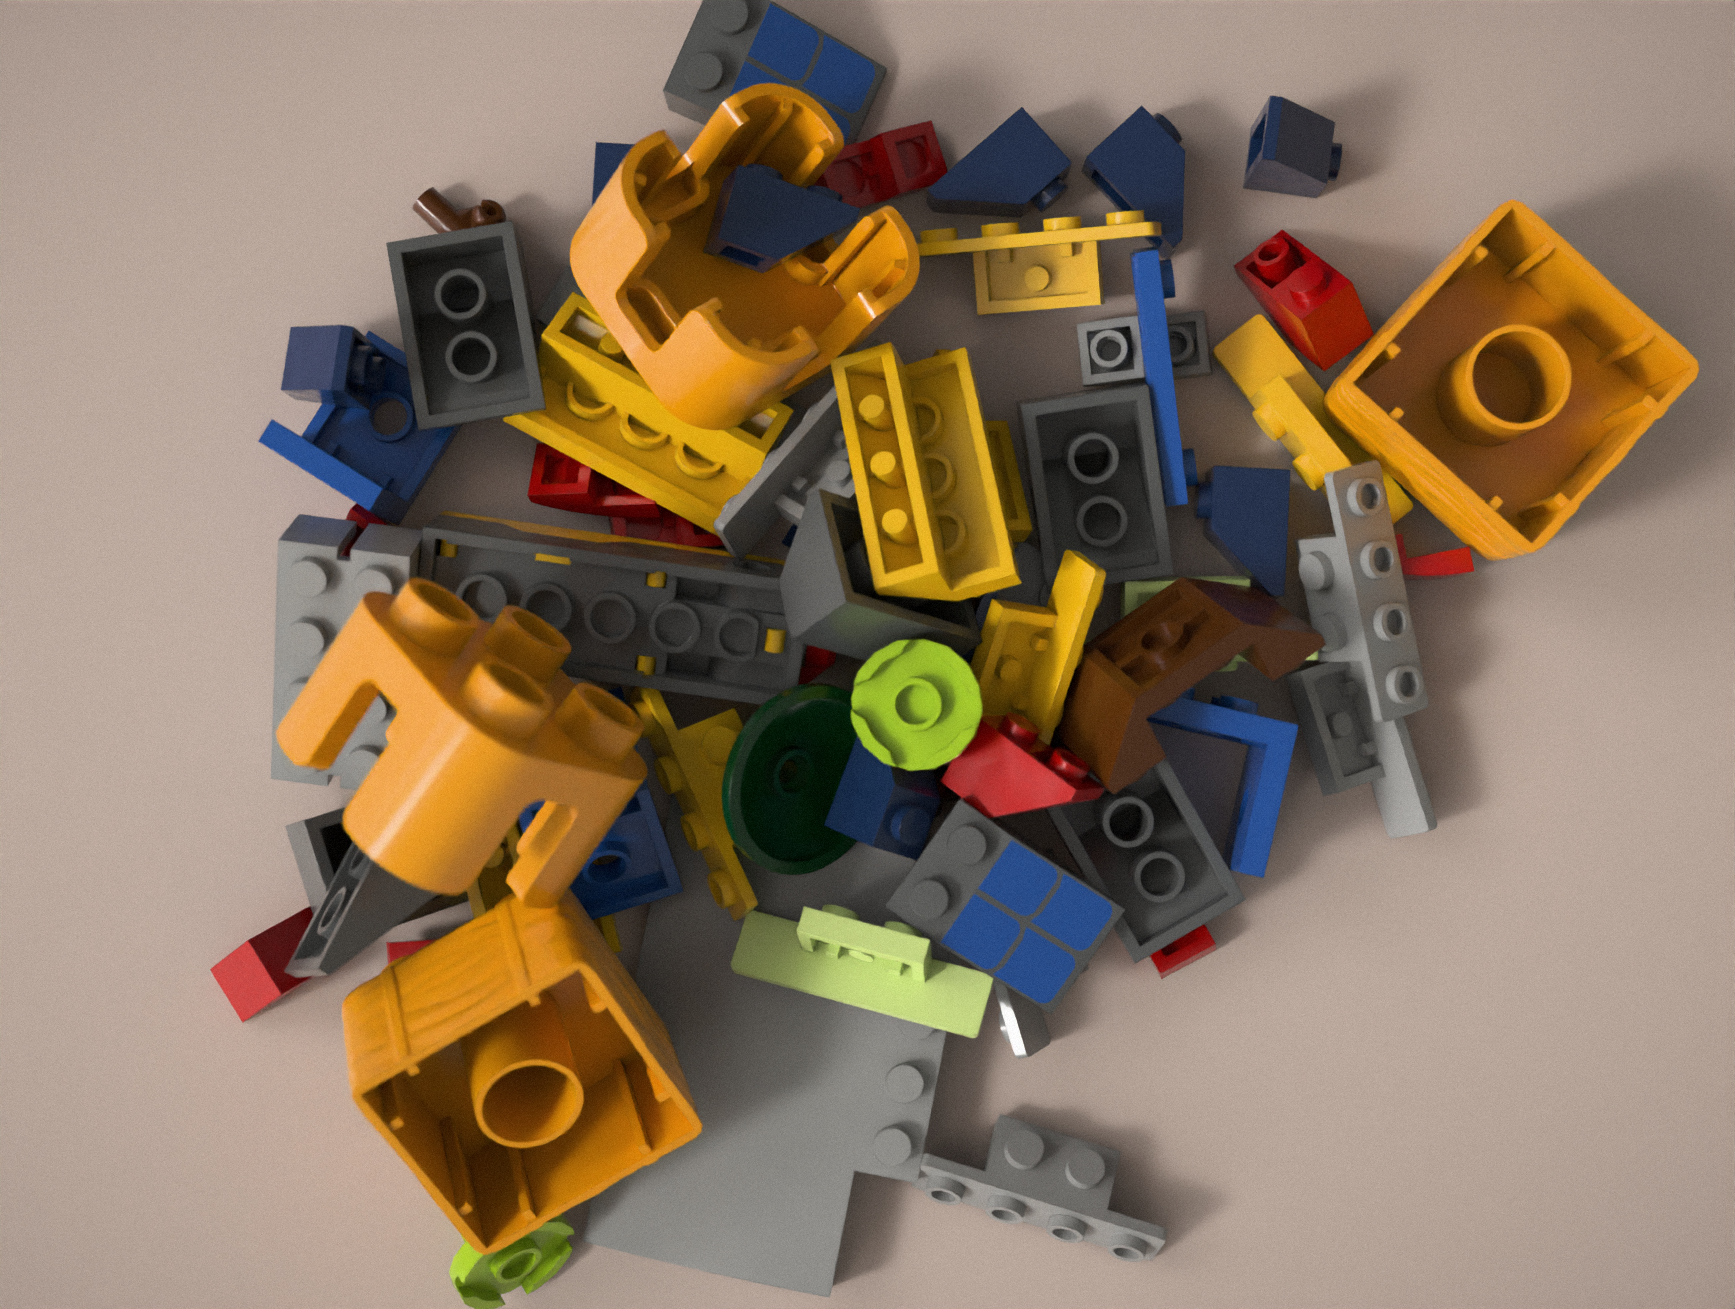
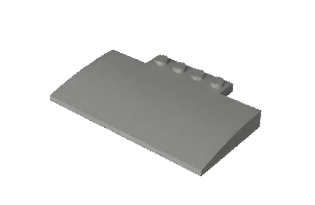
M672 793L664 832L684 892L650 902L635 983L666 1025L678 1060L682 1066L683 1074L690 1087L691 1096L697 1106L698 1116L702 1122V1131L692 1141L663 1155L656 1162L641 1167L601 1193L591 1198L583 1242L705 1272L830 1298L854 1172L918 1183L919 1167L923 1157L947 1031L734 973L731 968V960L745 917L734 921L728 908L721 909L713 899L707 882V875L711 873L701 850L695 852L687 843L680 822V818L684 814L675 794ZM857 841L842 857L820 870L802 875H784L755 864L738 847L733 848L757 898L758 905L753 909L754 911L799 922L804 906L821 911L823 905L830 904L852 910L860 916L859 921L884 927L885 922L895 921L912 926L888 909L886 904L914 866L915 860L883 851ZM922 933L921 938L930 940L933 959L960 965L961 958Z

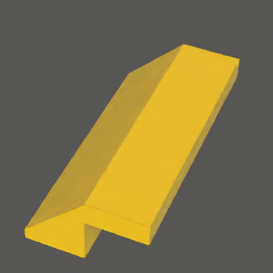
M572 292L541 337L538 355L547 410L504 417L503 421L638 494L655 500L657 504L719 537L714 528L715 520L720 516L726 502L743 490L762 468L763 462L770 452L776 449L792 418L794 409L778 402L746 422L725 430H705L679 420L661 405L588 299Z
M892 342L831 359V369L875 591L880 595L961 601L1021 584L972 358L966 347L904 365Z

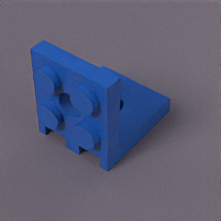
M368 331L365 337L379 348L378 357L385 359L386 367L383 389L380 395H372L370 410L322 404L302 436L271 419L258 442L367 510L399 526L462 425L420 432L418 430L405 353ZM389 401L402 403L407 413L404 427L392 435L379 433L374 424V416L377 409Z
M621 687L607 691L627 705ZM636 743L633 748L641 756L638 743ZM647 777L569 887L592 920L684 892ZM539 800L529 804L519 815L523 833L546 801ZM601 856H619L608 864H592L594 860Z
M1191 687L1183 692L1172 705L1156 711L1146 719L1150 723L1248 746L1222 858L1229 870L1264 878L1299 725L1256 715L1259 704L1240 698L1221 695L1220 698L1212 697L1210 704L1195 701L1193 699L1196 689Z

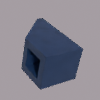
M748 164L744 167L738 165L723 181L703 253L760 273H765L841 234L857 221L860 208L843 203V196L832 189L816 185L807 186L805 189L783 181V174L769 166Z
M353 326L291 327L281 391L295 400L370 410L372 395H380L383 389L386 368L385 359L378 357L379 348Z

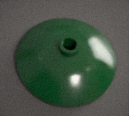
M807 683L788 688L764 703L750 717L737 736L724 771L722 807L725 823L732 840L738 849L755 864L784 875L807 874L832 864L849 851L858 841L824 825L858 735L851 720V692L824 683Z

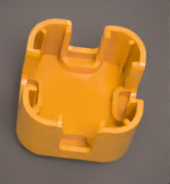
M762 83L733 94L718 107L684 155L681 154L664 129L641 139L630 149L572 239L570 263L579 288L661 405L679 420L697 428L725 430L736 427L832 372L830 360L854 353L909 295L918 279L920 257L916 240L899 212L889 205L862 218L840 245L832 238L765 273H760L703 253L723 181L738 165L744 167L748 164L769 166L783 174V181L806 189L807 186L814 185L843 149V134L829 113L812 97L793 87L777 83Z
M418 577L409 578L398 596L380 591H371L363 596L276 730L281 748L295 765L326 770L334 763L380 691L384 693L398 710V714L386 731V739L389 745L347 806L344 813V826L354 841L377 863L405 881L429 891L449 895H457L466 891L474 883L522 811L535 801H546L517 844V852L521 857L507 877L508 885L513 889L521 902L527 907L539 909L553 908L559 903L648 774L645 762L633 748L645 731L644 723L631 708L612 694L588 683H577L575 685L560 669L571 653L572 647L557 629L537 615L513 605L504 606L494 623L480 620L477 614L459 597L438 584Z

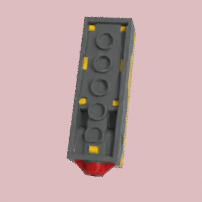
M446 510L423 527L418 578L438 584L459 597L477 614L480 620L494 623L506 605L523 608L542 618L557 629L572 647L571 653L560 667L568 677L763 705L769 699L788 688L811 682L819 674L835 664L836 652L791 640L789 628L785 621V610L778 584L786 562L783 559L747 554L742 560H739L728 551Z

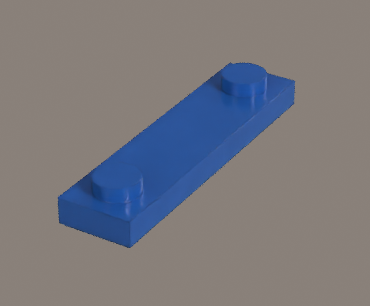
M1155 246L1133 249V253H1130L1145 381L1149 389L1163 499L1166 507L1188 504L1186 487L1198 485L1193 448L1182 449L1164 303V299L1175 297L1171 259L1159 261L1158 249Z

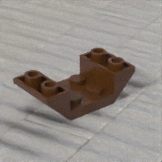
M1182 576L1083 645L1082 660L1074 670L1063 703V716L1053 734L1058 742L1069 752L1084 760L1090 767L1089 772L1114 795L1126 785L1140 780L1149 769L1167 757L1146 718L1156 711L1172 705L1183 692L1210 673L1226 667L1237 654L1274 682L1285 673L1300 667L1306 658L1325 646L1326 642L1319 632L1258 588Z

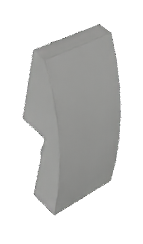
M1205 311L1166 315L1174 380L1213 375ZM1137 315L1077 324L1084 387L1123 385L1136 382L1146 383Z

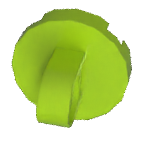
M926 639L900 640L874 652L858 671L851 696V720L863 746L883 763L909 771L935 769L959 757L975 738L983 715L981 686L970 664L950 647Z
M564 1213L507 1247L486 1255L475 1251L462 1236L465 1243L455 1254L449 1270L452 1284L463 1303L474 1309H495L504 1306L505 1302L501 1294L510 1292L519 1286H522L528 1295L553 1277L570 1257L573 1247L567 1237L568 1235H574L573 1227Z

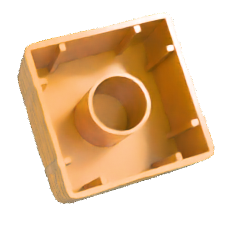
M1511 199L1500 204L1481 221L1375 333L1363 350L1353 358L1348 367L1334 380L1323 398L1322 405L1324 413L1334 426L1360 447L1369 457L1379 461L1381 467L1390 476L1399 482L1463 543L1479 556L1487 560L1498 561L1509 558L1513 559L1542 549L1568 518L1579 509V505L1624 459L1654 421L1661 418L1673 401L1696 379L1700 369L1698 361L1684 346L1616 289L1590 262L1525 204Z
M569 888L559 903L549 909L527 907L516 896L515 892L505 896L493 909L468 921L413 954L395 959L379 975L362 983L350 992L342 1004L349 1084L352 1089L351 1096L365 1118L414 1173L421 1185L475 1251L483 1255L494 1253L507 1247L528 1233L542 1227L545 1222L601 1193L620 1179L645 1165L656 1162L663 1155L692 1141L702 1131V1122L698 1116L697 1106L691 1096L690 1087L683 1074L682 1066L678 1060L665 1023L648 1002L578 898Z

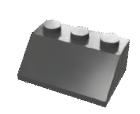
M820 488L809 494L778 582L785 610V621L789 628L791 640L868 661L874 652L900 640L926 639L950 647L960 657L982 643L971 598L961 601L878 594L874 589L858 502Z

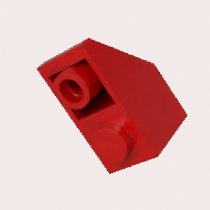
M1283 229L1269 240L1261 243L1253 252L1233 266L1239 278L1287 341L1324 372L1374 335L1352 281Z
M1007 712L1005 715L982 716L975 738L959 757L951 761L940 782L987 818L1020 815L1098 799L1105 789L1103 785L1087 774L1090 767L1084 760L1067 750L1060 748L1054 750L1038 738L1040 729L1034 723L1013 712Z

